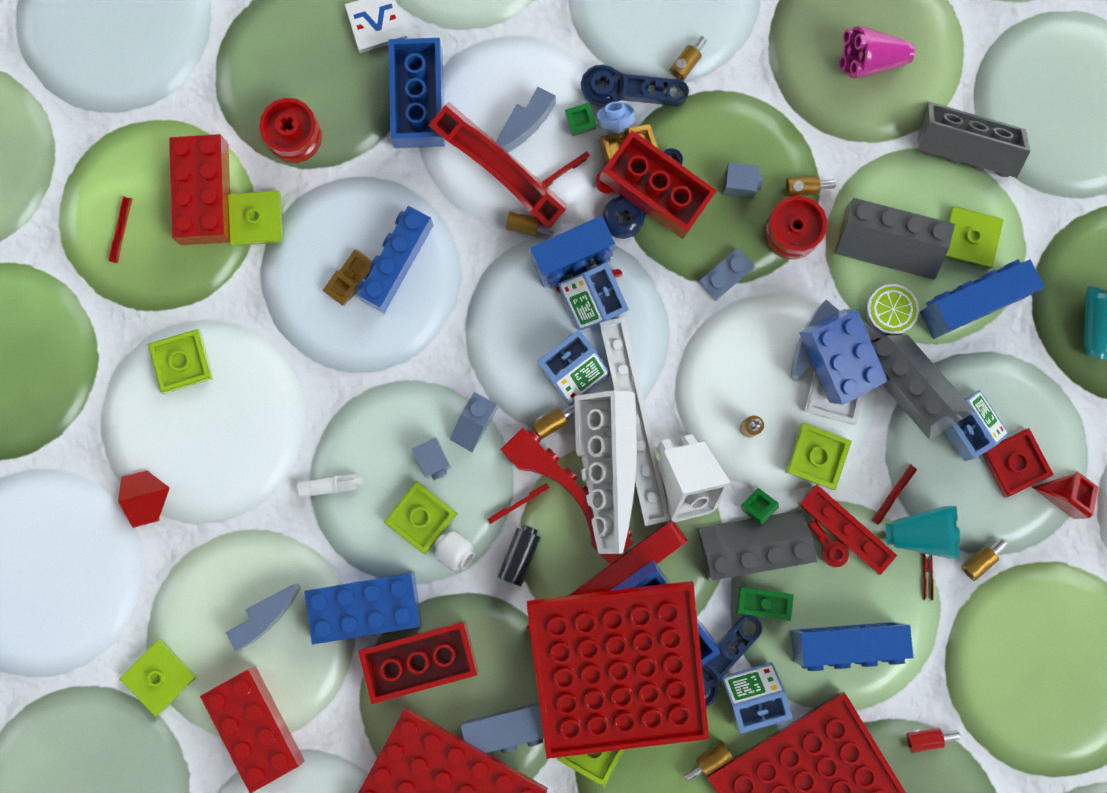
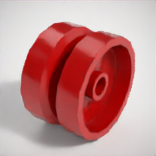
M282 98L275 100L265 108L260 117L259 129L262 139L273 154L284 162L300 163L307 161L317 153L321 146L322 131L320 124L307 104L298 99Z
M795 195L785 198L776 205L765 224L764 236L768 247L776 255L784 259L797 260L806 257L820 244L827 232L825 212L816 201L806 196Z

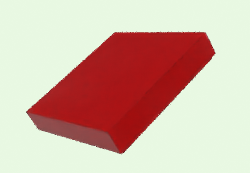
M1030 428L1002 440L995 447L982 454L1004 498H1008L1054 475Z

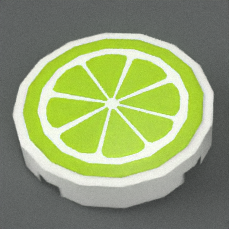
M898 284L883 285L876 289L868 298L867 319L871 326L879 333L900 335L912 328L917 321L919 314L918 301L913 292L905 286Z

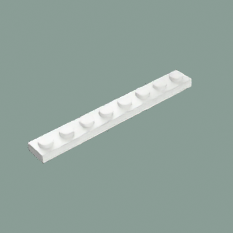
M625 317L599 323L613 389L635 393L637 438L635 486L644 526L671 521Z

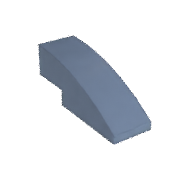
M537 87L526 108L516 104L496 143L505 151L510 152L525 142L538 130L556 105V95Z
M826 299L810 317L804 329L840 310ZM801 336L792 362L790 378L794 381L812 364Z
M299 583L293 584L245 609L249 620L226 632L235 651L242 650L258 640L281 619L300 591Z

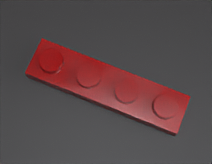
M817 484L799 502L798 505L836 539L846 545L853 554L877 575H881L898 556Z

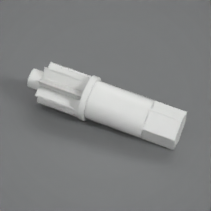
M353 473L299 482L297 486L298 494L300 497L357 490V485L362 484V478L356 477V474Z

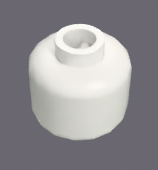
M456 531L450 532L447 535L442 534L434 545L436 547V559L452 571L466 569L475 556L472 542Z

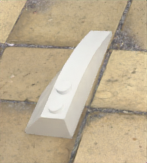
M613 390L574 396L577 456L581 457L584 469L581 470L582 480L587 482L589 495H586L588 506H591L594 518L591 521L598 554H622L629 528L636 476L635 393Z

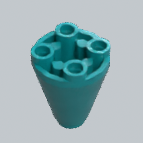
M1088 286L1085 295V355L1107 360V291L1102 288Z
M943 506L893 520L892 523H886L887 545L893 544L896 548L948 559L960 558V530L956 524V521H958L957 506Z

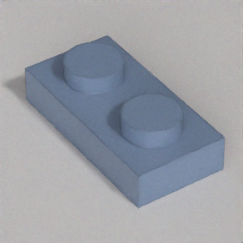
M738 247L704 276L699 283L717 301L756 266Z

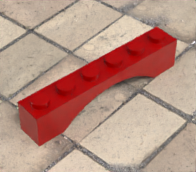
M450 102L444 105L429 124L447 142L468 155L493 175L530 213L549 229L567 209L566 202Z
M522 428L500 449L501 452L518 470L530 471L546 476L559 483L573 496L586 517L590 530L591 546L598 552L591 521L594 518L591 506H588L586 495H589L588 487L584 486L581 488L575 482L578 477L568 467L563 469L557 463L559 457L550 448L545 451L539 445L541 439L532 429L527 432ZM629 530L623 553L634 543L630 539L633 534ZM621 554L600 555L611 565Z

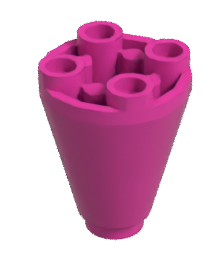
M856 26L852 29H846L843 34L844 47L843 55L839 60V67L841 71H846L850 78H863L911 63L915 56V48L912 43L904 39L864 26Z

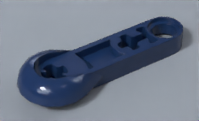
M595 65L589 68L583 74L581 80V91L585 99L597 106H606L611 102L621 100L680 106L686 101L689 94V87L684 81L622 74L607 65ZM603 80L605 85L608 84V86H605L604 90H600L599 85L596 86L595 84H599V81ZM650 85L654 86V90H656L654 95H650V91L647 90ZM666 86L665 97H662L663 87ZM678 87L682 89L684 96L680 99L673 98L670 90Z
M669 148L664 151L667 155L675 156L678 159V163L682 165L683 156L679 150ZM619 196L613 198L605 205L601 216L611 236L626 239L633 237L640 231L646 213L624 197ZM618 213L620 215L626 213L628 214L627 220L629 221H622L621 223H619L617 221L618 216L616 215Z
M745 616L739 619L717 643L720 654L702 666L706 708L715 700L722 677L761 635L762 625L757 618ZM748 620L753 621L756 625V631L751 636L745 635L742 631L743 623ZM737 631L738 635L747 640V642L744 644L742 641H739L735 646L737 652L735 654L732 652L727 654L728 647L725 644L727 642L734 643L738 637L734 636V633Z

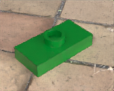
M739 586L736 613L791 621L794 594Z

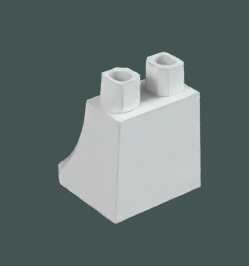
M693 434L682 437L678 443L680 447L675 448L670 439L660 441L657 447L660 457L657 465L665 487L669 515L673 522L714 512L730 485L729 479L706 442L698 443Z

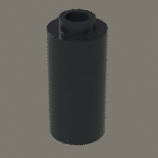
M523 525L522 529L516 528L498 573V578L522 587L541 539L540 536H537L538 530Z

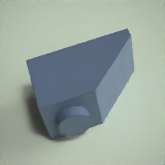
M473 392L459 417L450 440L473 453L498 410L497 404Z

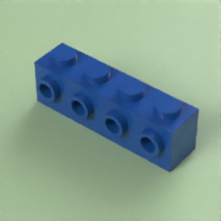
M407 206L405 212L401 211L395 221L396 228L392 234L388 233L385 237L382 253L380 256L376 255L370 265L371 272L367 279L363 278L357 289L359 292L357 296L362 302L384 314L434 226L431 217L410 206Z

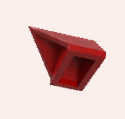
M148 470L121 477L118 502L132 528L160 521L159 517L170 489L169 486L152 475Z
M1078 471L1072 475L1032 487L1073 519H1087L1094 514L1099 487Z

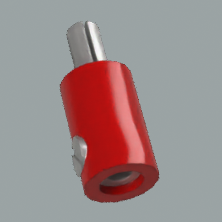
M939 727L914 730L906 734L907 745L911 753L944 748L945 742L960 739L958 730L942 732Z

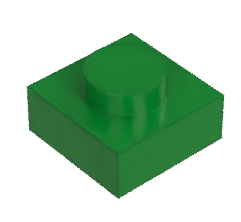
M589 103L565 110V116L572 137L596 130L597 125Z
M759 488L741 505V510L760 525L779 508L778 502Z

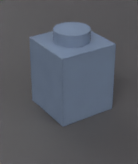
M728 163L725 170L723 195L753 198L757 190H761L763 175H759V166Z
M436 437L412 448L425 478L432 477L434 481L448 474L446 470L451 468Z

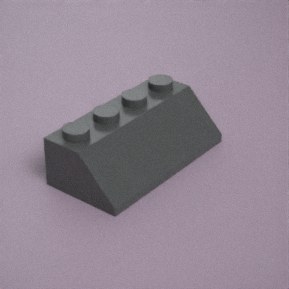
M929 101L926 105L917 138L918 150H921L922 153L928 156L938 155L945 157L953 163L963 162L970 164L971 167L977 170H991L1001 177L1011 176L1017 178L1031 151L1026 129Z
M853 198L846 206L835 254L934 280L949 250L955 224Z
M887 335L872 344L888 382L882 385L929 440L974 413V409L909 335Z
M802 510L771 515L762 525L754 519H746L698 528L707 580L709 581L817 562L812 535Z

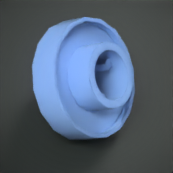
M622 102L607 104L598 111L599 126L613 133L623 132L635 120L633 106Z

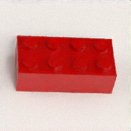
M631 130L602 170L599 178L601 182L682 239L717 192L715 188L633 130Z
M221 134L169 137L172 238L180 245L230 242L228 194H230L229 144Z
M466 620L362 648L358 651L371 705L477 676L479 673Z
M256 666L245 670L200 696L249 793L255 792L305 762Z

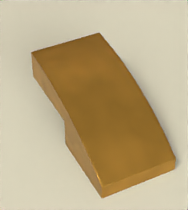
M651 125L631 127L622 133L601 136L598 141L605 163L610 161L631 130L657 147Z
M354 249L342 268L336 270L322 291L342 306H345L357 292L363 278L367 279L369 276L372 260L359 250Z

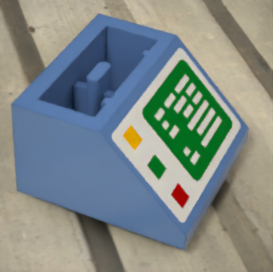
M608 262L601 263L558 283L579 330L602 323L629 310Z
M579 329L537 361L538 367L569 406L575 402L574 396L586 394L610 375L595 348Z
M981 390L965 398L974 409V413L945 430V433L963 461L979 457L999 444L1009 434Z
M772 662L722 677L721 680L734 725L740 734L793 719L785 690Z

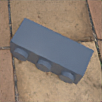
M539 702L462 721L460 725L464 741L491 755L490 752L500 749L502 753L517 750V745L527 743L528 746L539 745L543 743L544 738Z

